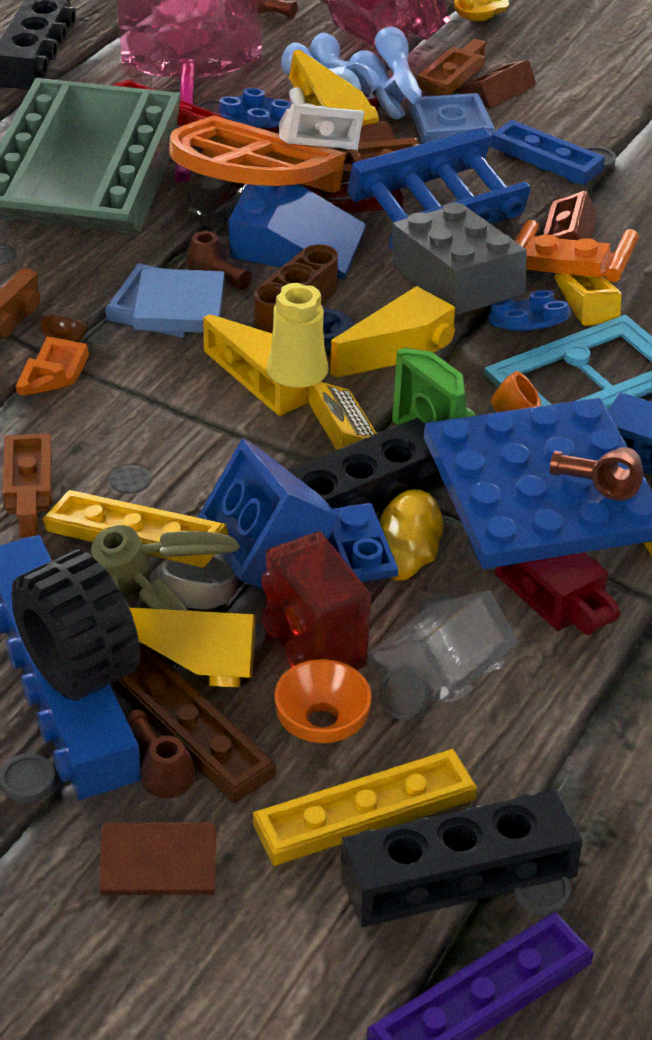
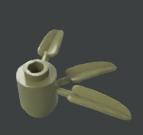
M116 525L106 528L96 536L92 543L91 553L93 558L110 574L122 594L131 595L139 592L140 599L150 609L188 611L180 599L162 580L156 579L152 583L149 582L152 566L147 554L159 552L162 557L232 553L238 551L240 545L231 536L200 531L166 532L160 537V543L142 544L134 529L124 525Z

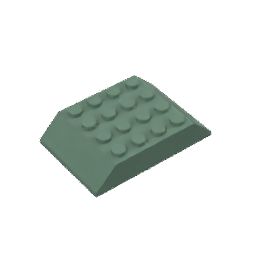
M35 78L0 142V218L10 221L17 219L36 221L46 225H72L82 229L99 228L116 230L120 233H140L171 158L169 155L170 135L177 129L180 93Z

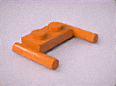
M527 220L517 235L515 242L527 249L526 270L600 278L605 276L608 281L617 282L622 276L639 239V235L633 229L626 230L615 252L611 253L609 243H599L589 238L568 240L558 239L553 235H540L537 237L535 235L539 230L538 223L534 220Z

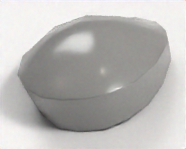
M215 554L204 568L165 559L161 567L160 580L173 591L189 611L214 609L226 604L236 594L239 578L222 554Z

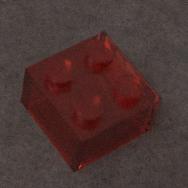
M317 531L267 549L266 573H263L261 577L266 594V609H263L261 612L262 621L271 638L277 637L285 648L291 666L294 667L299 663L310 660L326 659L347 664L356 670L367 667L371 594L323 533Z

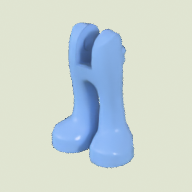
M386 27L376 35L375 46L380 56L393 72L391 78H389L384 62L370 51H359L353 54L349 62L364 64L376 72L380 79V85L375 90L378 101L386 114L397 120L406 115L400 102L406 97L416 106L421 100L422 91L407 62L409 48L404 33L398 28Z
M320 33L315 36L311 43L310 51L300 43L290 44L284 50L281 58L283 72L288 77L293 51L300 49L362 91L364 95L373 93L380 85L379 76L370 67L339 59L340 45L336 38L328 33Z

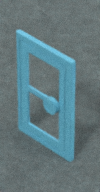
M622 315L484 368V375L496 387H499L515 371L524 374L564 359L568 364L577 366L603 389L576 401L600 398L608 411L619 392L637 398L652 394V371L613 386L587 364L590 359L589 349L622 337L652 362V336L627 315ZM538 393L541 406L552 405Z

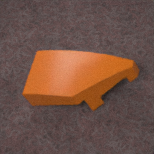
M47 336L37 358H28L16 384L17 393L19 395H32L74 384L89 357L87 344Z

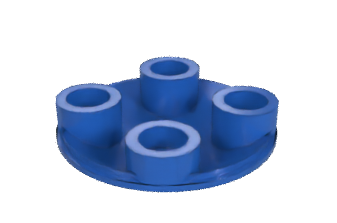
M246 88L243 90L242 96H225L220 98L219 113L225 119L265 129L278 127L286 109H290L292 103L284 99L275 100L265 97V92L258 88Z
M540 290L530 293V299L515 301L511 298L491 304V313L488 316V321L495 327L509 331H537L565 321L571 316L572 310L567 302L555 300L553 291Z

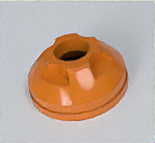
M326 659L310 660L290 668L279 679L274 693L277 717L284 728L300 739L320 744L338 742L356 734L368 719L372 699L370 686L359 671L347 664ZM324 711L333 714L337 721L331 726L318 727L311 724L307 718L314 712Z

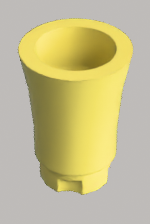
M299 283L287 284L281 287V293L276 297L272 343L266 369L268 375L275 382L284 386H312L322 381L328 373L323 333L324 310L321 305V294L314 286H306Z

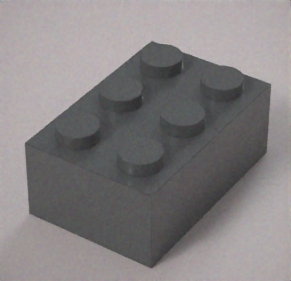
M450 203L444 205L442 209L429 213H414L409 215L407 219L392 223L393 266L423 290L455 307V315L526 294L527 249L468 209L465 205Z

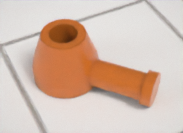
M515 371L498 387L491 397V404L495 412H505L541 406V400L531 381L521 372Z

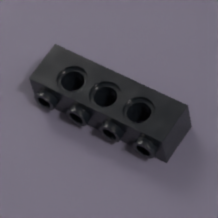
M70 0L23 1L0 38V87L29 90L35 78H45L47 76L51 61L56 60L60 45L65 44L69 29L75 26L76 10L74 7H71Z
M418 417L288 469L289 472L318 493L332 509L371 503L376 513L385 509L396 496L407 490L420 489L428 491L444 484L424 439L425 423Z
M556 789L538 794H525L516 799L484 806H472L458 812L431 818H419L409 823L378 830H365L355 835L342 837L341 877L362 928L514 892L516 888L524 889L534 885H541L545 882L558 881L563 877L568 879L577 877L583 839Z

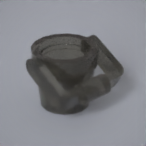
M191 171L190 186L187 193L189 208L186 210L187 216L192 221L214 229L221 226L231 217L247 184L216 179Z

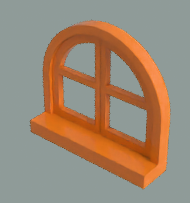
M211 116L181 126L170 135V157L179 165L205 176L252 185L286 186L304 184L331 193H335L341 188L346 154L341 151L320 146L287 144L279 138L277 133L218 116ZM191 145L203 148L202 154L194 150Z

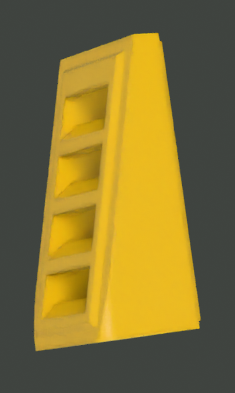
M555 273L554 279L576 318L584 326L599 325L621 316L622 293L603 276L600 278Z

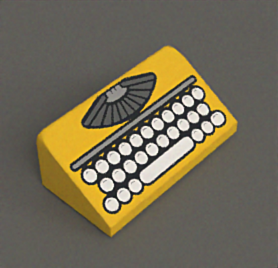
M321 381L309 386V405L336 450L377 434L350 390Z

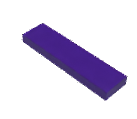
M553 912L367 1027V1040H474L591 965L594 952L556 912Z

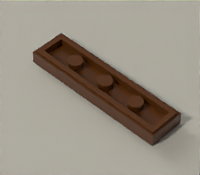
M145 644L139 645L140 662L136 666L137 669L110 684L136 710L144 711L148 721L163 736L178 738L191 755L194 765L233 803H236L276 776V763L152 648Z

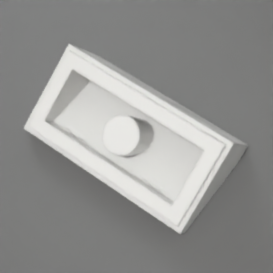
M291 104L280 129L279 138L287 144L358 150L364 111Z

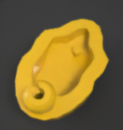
M454 0V9L466 20L482 22L492 18L494 15L505 12L509 6V0Z
M420 489L407 490L396 496L388 504L380 519V526L398 567V576L390 577L396 581L410 578L422 566L435 560L438 553L439 540L443 535L444 529L442 514L436 500L429 493Z

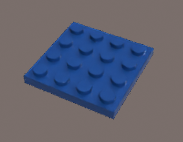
M600 398L425 423L424 439L482 569L652 541V490L644 476L638 492L632 498L615 501L600 494L591 479L564 474L559 476L550 474V462L554 451L563 452L564 455L598 461L610 451L627 447ZM620 462L617 463L621 468L629 469L626 465Z

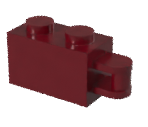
M585 552L495 567L494 574L557 632L573 624L582 633L591 635L603 626L617 621L620 617L616 601L605 591L608 572L597 560L592 559Z

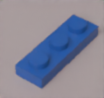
M510 120L491 134L490 147L504 152L509 157L531 163L538 169L563 176L572 183L585 185L604 169L605 156L514 120Z

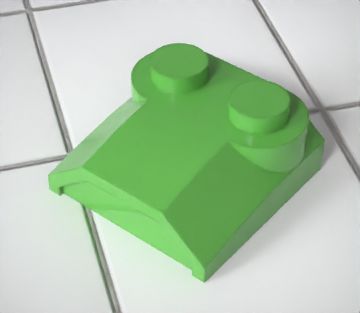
M402 348L397 351L392 418L395 424L400 425L417 417L423 423L477 416L466 407L463 374L433 352Z

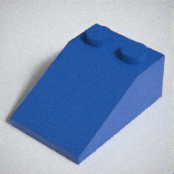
M247 184L229 219L230 258L281 268L304 248L315 244H325L333 247L338 252L337 278L345 280L366 232V224L300 184L286 186Z
M242 438L197 518L226 524L229 536L239 543L240 549L232 553L221 554L239 580L269 592L270 552L318 534L320 547L330 537L334 521L338 515L318 493L252 442ZM317 537L272 553V593L276 594L278 592L275 590V581L279 574L281 563L284 564L286 573L289 563L303 552L304 546L307 543L309 545L302 556H306L307 551L310 549L316 550ZM307 558L303 559L300 564L306 563V568L304 567L296 572L299 576V581L307 576Z

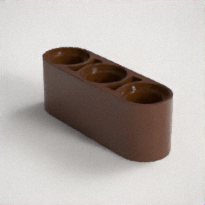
M325 244L310 245L260 284L254 291V328L273 334L276 297L281 293V287L287 284L299 283L306 286H314L321 294V305L331 298L337 291L338 252L336 249Z

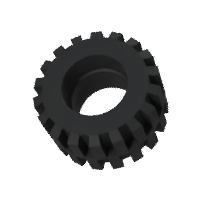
M74 550L16 577V580L13 581L11 592L12 609L23 644L41 675L63 697L68 700L78 701L137 669L136 666L140 662V646L132 613L116 582L93 556L87 552L84 553L82 550Z

